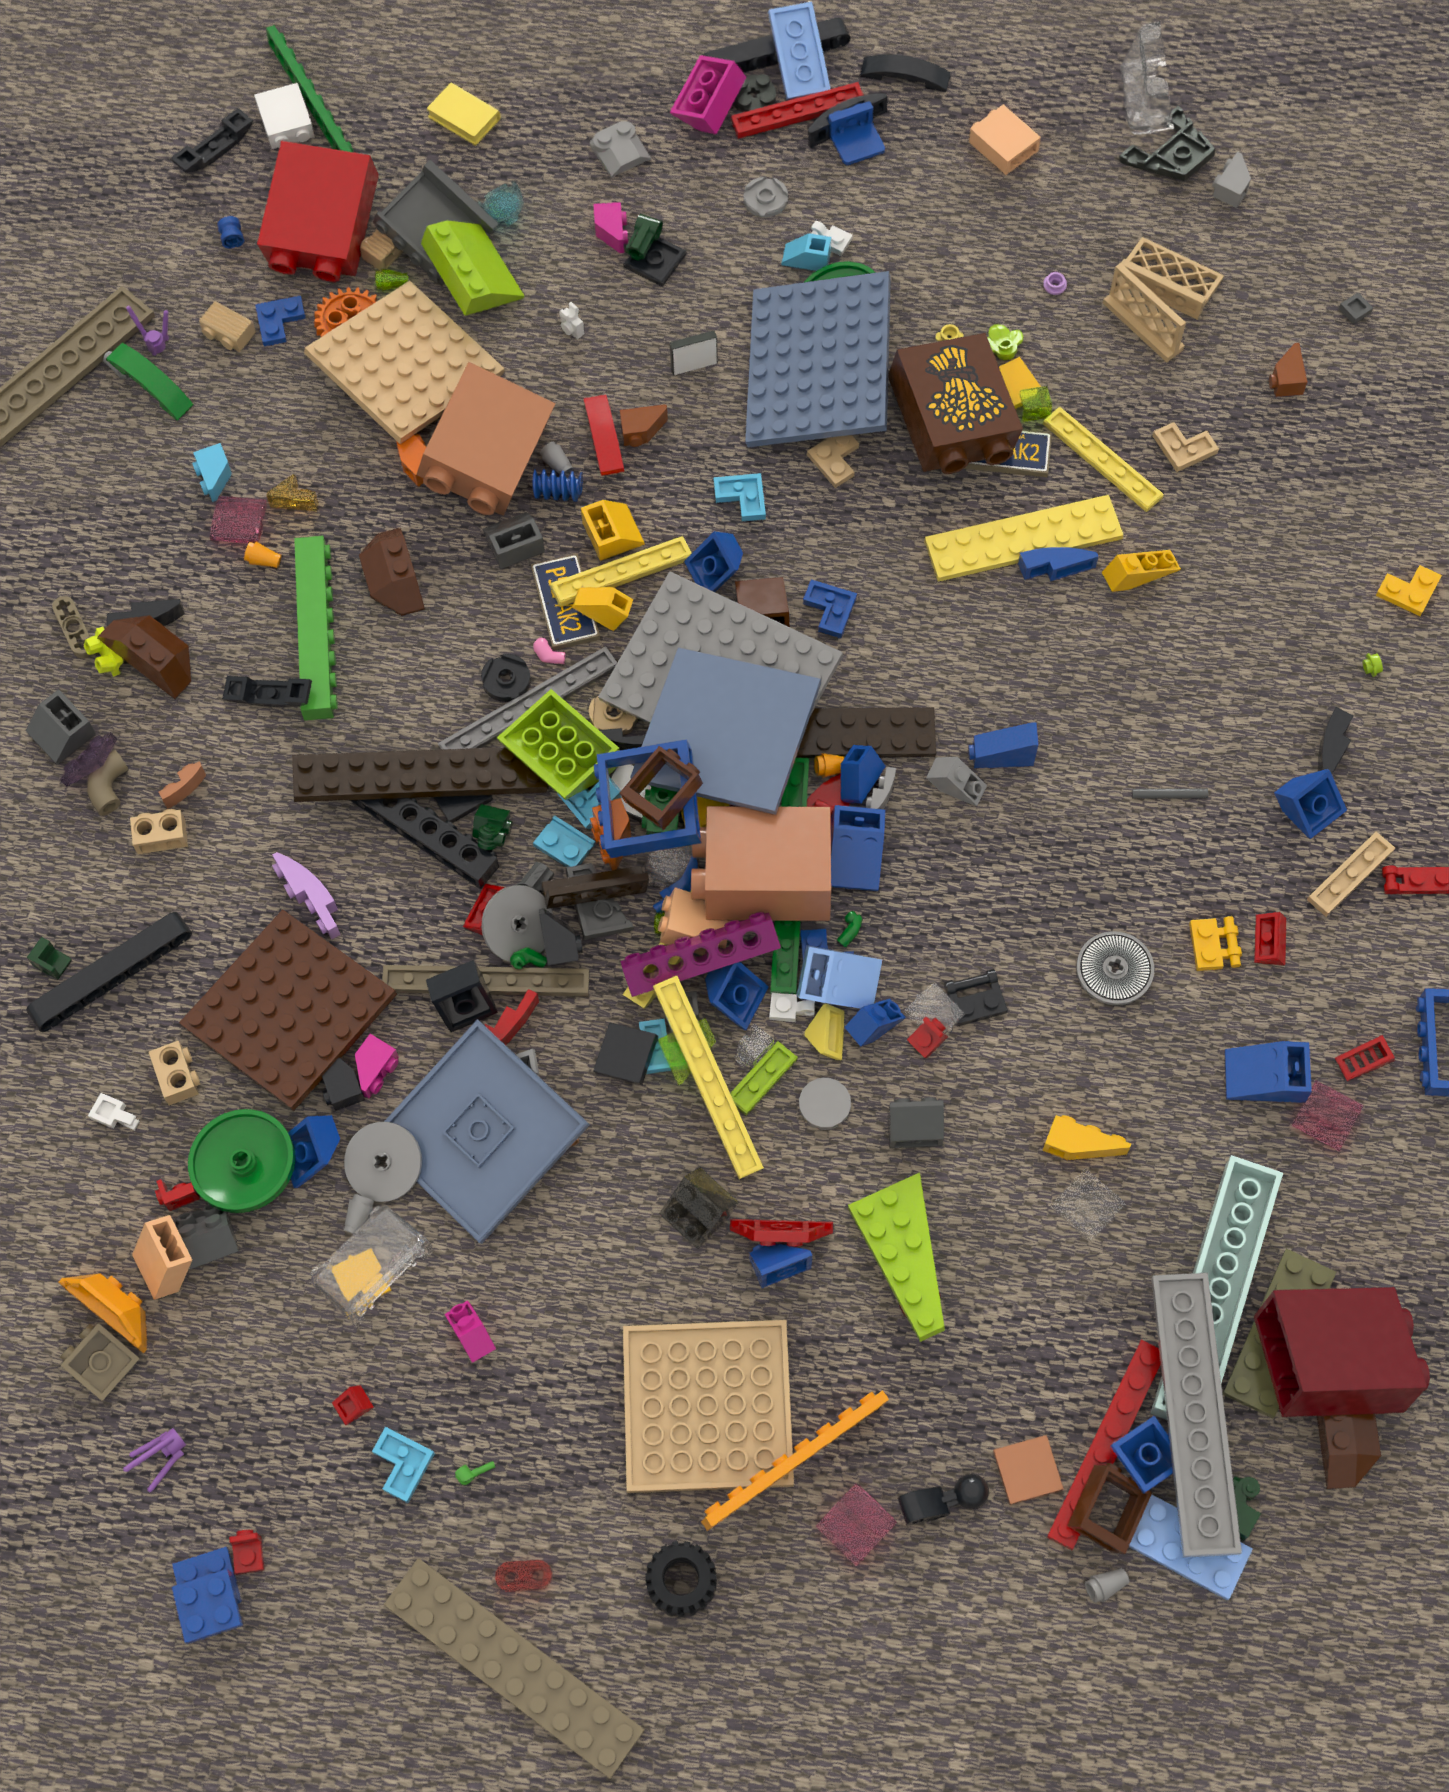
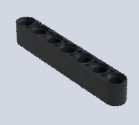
M837 17L817 22L823 52L849 44L851 37L842 18ZM773 34L708 51L702 55L734 61L743 73L778 64Z
M172 912L29 1004L26 1012L40 1032L49 1031L52 1029L50 1026L55 1027L72 1016L73 1012L76 1013L95 1001V997L98 999L118 986V984L138 973L139 969L142 970L161 958V954L164 956L189 940L192 936V931L178 912Z

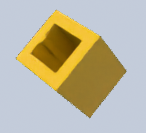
M613 587L579 588L572 608L614 632L628 617L633 599Z

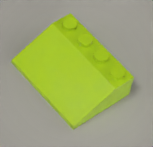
M443 221L426 227L421 245L465 316L524 298L523 292L481 224Z
M552 689L497 737L499 742L565 800L599 782L594 773V764H598L597 754L620 751L619 747ZM617 767L608 768V773H609V775H610Z

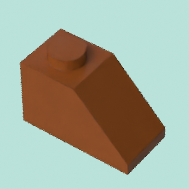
M1300 343L1292 345L1276 363L1273 374L1269 375L1270 389L1274 388L1275 397L1304 394L1307 377Z
M667 404L620 410L624 446L638 447L648 443L668 421Z

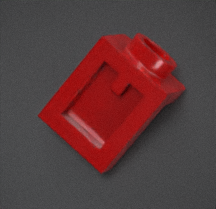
M926 1016L923 1019L922 1025L907 1039L924 1058H928L948 1038L943 1032L946 1027L936 1017L931 1020Z
M162 1179L156 1181L159 1188L155 1191L160 1205L165 1204L169 1211L200 1199L192 1182L188 1184L180 1183L174 1186L171 1191H168Z
M241 1530L236 1532V1536L229 1537V1542L233 1549L234 1573L236 1575L264 1571L262 1539L258 1533H253V1530Z

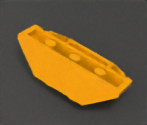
M99 1273L61 1278L58 1283L139 1351L143 1354L147 1350L146 1312L140 1306L143 1303L142 1300L132 1292L126 1295L120 1289L123 1285L113 1276L107 1279Z

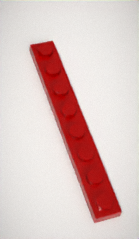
M1143 1340L1140 1341L1047 1535V1538L1070 1550H1073L1080 1533L1067 1526L1094 1465L1114 1464L1117 1455L1110 1446L1128 1434L1161 1365L1159 1348Z

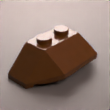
M401 527L378 533L359 554L371 598L401 616L425 610Z
M150 615L113 620L97 637V639L173 699H176L191 683L189 646Z
M1376 1415L1317 1416L1326 1488H1355L1381 1457Z

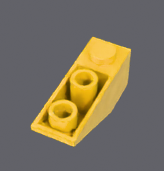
M1171 550L1116 555L1102 571V574L1111 591L1116 592L1133 589L1180 571L1181 568Z
M1056 1115L1043 1151L1066 1160L1127 1155L1131 1143L1126 1142V1139L1119 1135L1113 1134L1110 1136L1102 1133L1098 1127L1093 1125L1084 1126L1078 1124L1072 1117Z

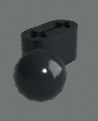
M972 1473L960 1477L955 1483L954 1489L943 1492L941 1486L908 1492L897 1499L906 1526L944 1518L950 1515L949 1508L961 1505L969 1510L978 1509L988 1500L989 1486L980 1475Z

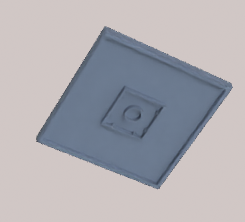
M678 648L641 747L687 739L692 749L693 765L700 771L699 776L703 782L696 791L697 797L776 815L821 686V679ZM645 762L634 765L630 776L631 779ZM665 764L648 785L678 792L681 789L680 774Z
M478 1019L384 1121L404 1127L415 1137L422 1155V1168L417 1183L481 1244L590 1125Z

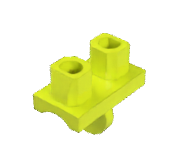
M104 627L96 629L95 636L85 639L84 649L89 655L99 652L101 656L95 658L94 662L99 674L111 672L114 677L121 673L119 667L123 664L124 659L97 639L104 631Z

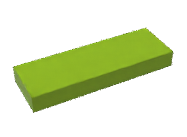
M777 1041L730 1093L736 1108L747 1116L798 1060V1057Z

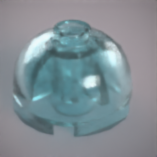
M515 181L511 182L513 186L508 187L505 183L484 196L486 201L483 204L480 200L478 202L499 224H513L519 219L517 215L522 211L524 198Z

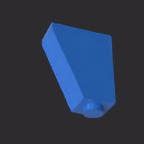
M1032 722L974 735L973 744L968 745V758L973 760L974 768L1034 766L1038 749L1037 723Z

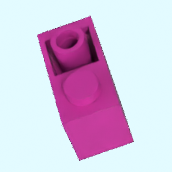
M621 202L593 204L596 237L617 252L624 253V244H628V233L622 227L627 225L626 211L621 212Z
M369 1034L355 1053L360 1086L364 1097L369 1099L372 1094H377L383 1086L384 1082L382 1080L386 1074L392 1073L399 1062L396 1049L372 1034Z
M469 1301L457 1304L449 1312L445 1313L448 1322L472 1363L496 1349Z

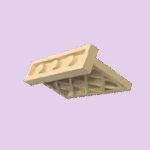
M1144 237L1140 239L1127 259H1123L1121 262L1166 305L1197 320L1204 306L1224 277V275ZM1144 246L1152 250L1153 253L1143 254L1141 248ZM1167 257L1171 259L1173 263L1164 264L1162 258ZM1156 259L1158 265L1148 266L1147 260ZM1139 261H1140L1143 267H1141V266H1139V265H1137V264H1135V263H1133V262H1139ZM1188 267L1193 270V273L1184 274L1182 268ZM1176 269L1178 275L1169 276L1167 270ZM1161 271L1163 277L1154 272ZM1210 277L1215 281L1212 283H1204L1203 278ZM1197 279L1199 284L1189 285L1187 280ZM1176 281H1182L1183 286H1181V285H1179V284H1177V283H1175V282H1176ZM1194 291H1202L1203 294H1204V296H1202V295H1200V294H1198V293H1196V292H1194Z
M1122 263L1115 266L1110 294L1104 298L1103 304L1164 361H1170L1184 350L1185 345L1181 340L1186 322Z

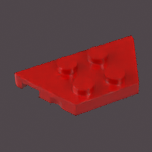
M730 1219V1231L752 1241H760L759 1244L763 1246H774L776 1242H787L788 1246L799 1247L803 1246V1243H809L832 1234L833 1222Z

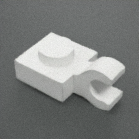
M815 221L811 227L813 230L811 234L831 237V252L840 256L843 255L852 240V234L833 225L828 230L823 223Z
M570 302L569 309L560 310L561 328L567 335L572 334L576 339H579L584 335L583 321L578 317L579 308Z
M772 993L769 1018L776 1021L796 1022V1015L814 1017L815 1001L803 1000L798 1002L797 994Z
M100 1093L88 1115L90 1119L113 1129L116 1123L119 1122L135 1131L140 1122L135 1119V1115L124 1111L126 1107L124 1102Z

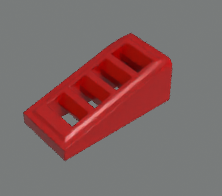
M1381 1035L1335 1057V1060L1348 1082L1394 1062L1395 1057L1385 1038ZM1378 1046L1383 1058H1378L1373 1049L1374 1047ZM1367 1050L1374 1060L1371 1064L1364 1054ZM1358 1054L1365 1065L1360 1068L1354 1057ZM1350 1059L1356 1071L1351 1073L1344 1060Z

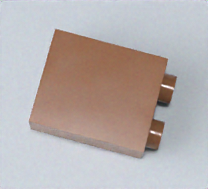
M468 361L423 453L416 475L424 478V484L436 493L448 494L452 491L468 499V505L480 514L492 515L496 512L504 516L556 403Z
M707 806L706 827H700L701 843L692 845L693 858H706V869H692L691 899L705 900L706 920H746L754 913L764 912L765 914L769 912L772 920L830 921V807H779L775 815L745 807Z

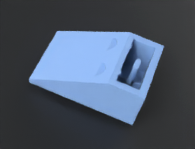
M806 945L796 996L801 999L860 1009L873 1004L882 959Z

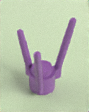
M127 306L126 309L141 332L148 350L153 356L161 353L166 347L165 341L169 340L167 334L168 311L165 310L163 313L162 333L156 330H151L147 333L130 306Z
M174 1428L156 1439L132 1451L129 1454L130 1457L145 1453L125 1466L123 1470L128 1472L159 1450L166 1457L171 1454L172 1457L148 1487V1492H152L176 1460L184 1455L181 1449L186 1444Z

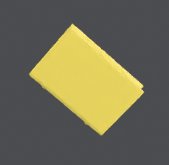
M450 83L427 107L429 111L428 118L475 146L496 125L501 116L497 109L453 83Z

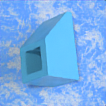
M808 233L785 245L782 265L815 271L827 266L831 255V237Z
M221 443L193 452L196 458V462L192 463L197 476L202 475L204 480L200 481V485L204 495L209 494L212 502L217 501L232 475Z

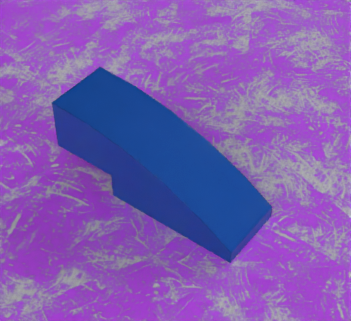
M1040 548L1020 552L1018 566L1024 580L1048 574L1050 581L1096 568L1099 556L1097 552L1077 548Z

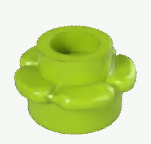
M1370 653L1366 654V659L1362 661L1365 673H1371L1372 677H1375L1378 673L1383 672L1380 656L1377 653L1370 655Z

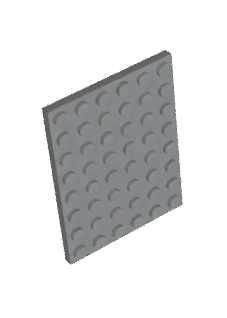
M669 571L598 698L600 701L650 724L677 649L683 648L820 678L821 686L812 709L813 712L844 655L843 652Z

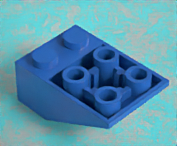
M835 805L831 816V887L868 891L879 890L885 831L884 809Z
M1280 1041L1225 1049L1226 1100L1306 1103L1312 1092L1309 1042Z

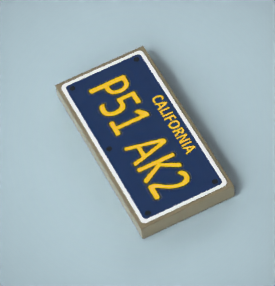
M1022 430L1010 459L998 465H988L985 460L971 462L964 469L1048 477L1052 433Z
M578 554L531 564L553 651L600 640L596 621L572 608L574 602L560 607L550 588V583L582 572Z

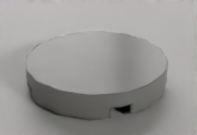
M759 177L746 185L744 205L753 215L773 217L780 214L786 208L788 190L780 180Z
M817 1078L809 1082L802 1089L799 1097L800 1114L811 1127L820 1130H831L838 1127L848 1118L851 1110V1098L846 1087L839 1081L831 1078Z

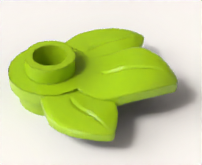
M995 324L990 327L989 337L987 338L993 353L999 359L1010 360L1014 358L1018 350L1017 346L1023 342L1024 337L1020 330L1010 332L1006 326Z

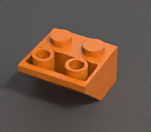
M621 798L611 801L614 840L631 838L628 814ZM601 805L592 808L593 817L590 818L592 835L595 842H599L600 854L604 864L609 863L611 870H616L623 856L611 858L607 851L601 847L600 835H603L604 831L598 819V811H602Z

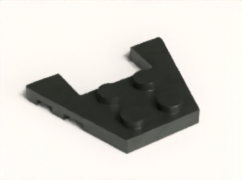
M1177 106L1164 117V123L1177 131L1175 135L1151 155L1132 144L1119 155V162L1145 171L1186 181L1215 156V148L1201 131L1198 132L1194 128L1192 120L1184 116L1181 107Z

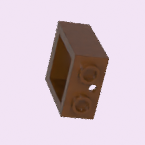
M658 746L621 790L620 794L625 803L662 830H665L701 787L703 782L699 776L700 771L689 762L687 765L680 761L681 758L676 752L671 749L666 751ZM666 764L688 781L661 811L643 798L640 793Z
M1111 1463L1094 1465L1067 1526L1111 1553L1126 1554L1152 1492L1147 1491L1143 1494L1133 1478H1127L1121 1474L1122 1469ZM1105 1480L1130 1494L1114 1533L1088 1519Z

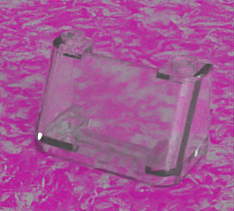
M1160 21L1146 24L1140 28L1121 64L1127 126L1129 131L1135 135L1174 128L1168 84L1162 78H1151L1156 77L1158 66H1166Z
M387 1205L375 1207L370 1212L369 1219L324 1264H318L310 1273L312 1276L310 1279L311 1285L355 1328H358L366 1320L363 1316L367 1311L366 1308L368 1307L372 1310L374 1307L373 1302L410 1265L414 1267L417 1264L416 1258L421 1257L425 1261L434 1252L430 1241Z

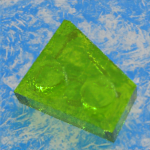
M706 1018L699 1020L698 1023L711 1049L716 1040ZM670 1033L657 1039L679 1086L691 1072L674 1034Z

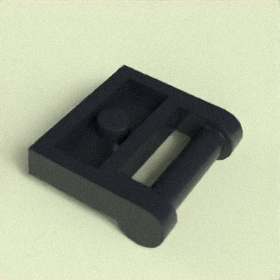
M995 969L987 970L986 974L953 982V980L944 982L957 1026L1007 1014L1008 1012ZM988 983L991 988L990 990L960 998L956 994L958 991Z

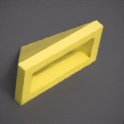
M823 1004L805 1030L804 1036L820 1054L835 1060H842L845 1011L829 1004Z

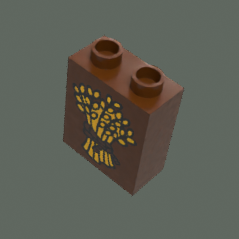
M986 333L897 349L888 373V379L923 472L941 469L943 474H953L963 470L971 462L985 460L988 465H998L1012 457L1023 427Z

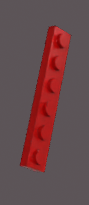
M856 82L732 115L731 123L739 139L818 118L831 107L848 99L862 96L863 92L859 83Z

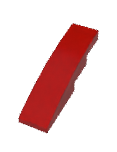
M607 395L583 398L601 476L624 472Z
M528 989L516 1010L506 1007L494 1028L487 1024L484 1025L507 1045L526 1023L539 1003L538 993Z

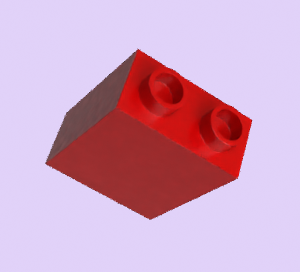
M281 141L257 242L265 259L269 262L268 267L270 269L287 275L295 274L297 267L313 269L315 277L328 282L340 281L341 274L356 277L361 256L360 247L365 239L379 177L370 155Z

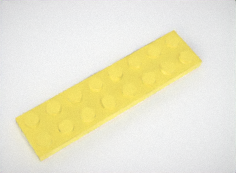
M1109 495L927 536L925 537V544L937 581L939 582L1017 564L1020 552L1049 547L1082 549L1121 540L1123 532Z

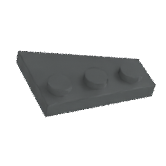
M591 863L566 868L567 878L597 873ZM613 898L574 904L584 940L624 933L634 929L631 921L627 920L621 911L622 908Z

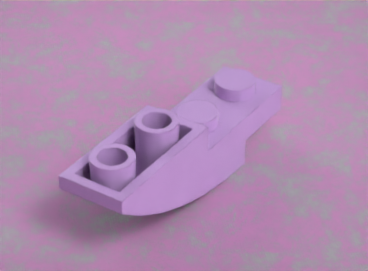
M277 852L272 854L276 862L272 867L279 879L281 877L285 878L287 884L283 886L290 899L295 897L299 904L305 902L311 914L316 912L319 917L316 923L322 934L328 933L331 940L339 936L338 927L330 915L338 909L334 899L324 885L309 870L293 859Z

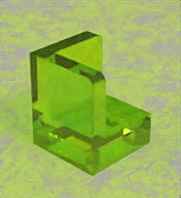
M1047 386L1020 391L1023 406V422L1046 419L1051 414L1052 402Z

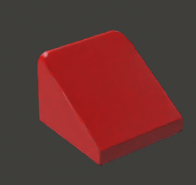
M361 1385L349 1387L332 1402L345 1426L374 1408Z

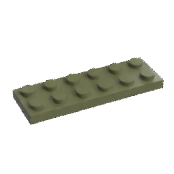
M1286 1248L1261 1306L1273 1290L1330 1289L1336 1271ZM1254 1320L1222 1394L1274 1419L1279 1405Z

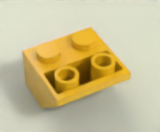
M601 500L581 508L582 523L600 561L645 545L627 504Z

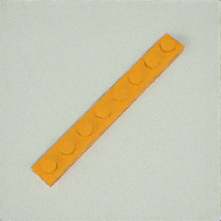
M883 1390L877 1395L870 1392L859 1401L861 1404L859 1408L853 1411L849 1407L837 1416L840 1420L838 1423L831 1426L828 1422L816 1431L817 1438L811 1442L808 1438L804 1439L794 1447L796 1453L789 1458L786 1454L782 1455L772 1463L774 1468L768 1473L761 1470L749 1480L752 1484L747 1488L743 1489L740 1485L727 1495L730 1500L723 1505H720L719 1502L713 1504L704 1511L707 1516L701 1521L707 1531L876 1411L889 1400Z

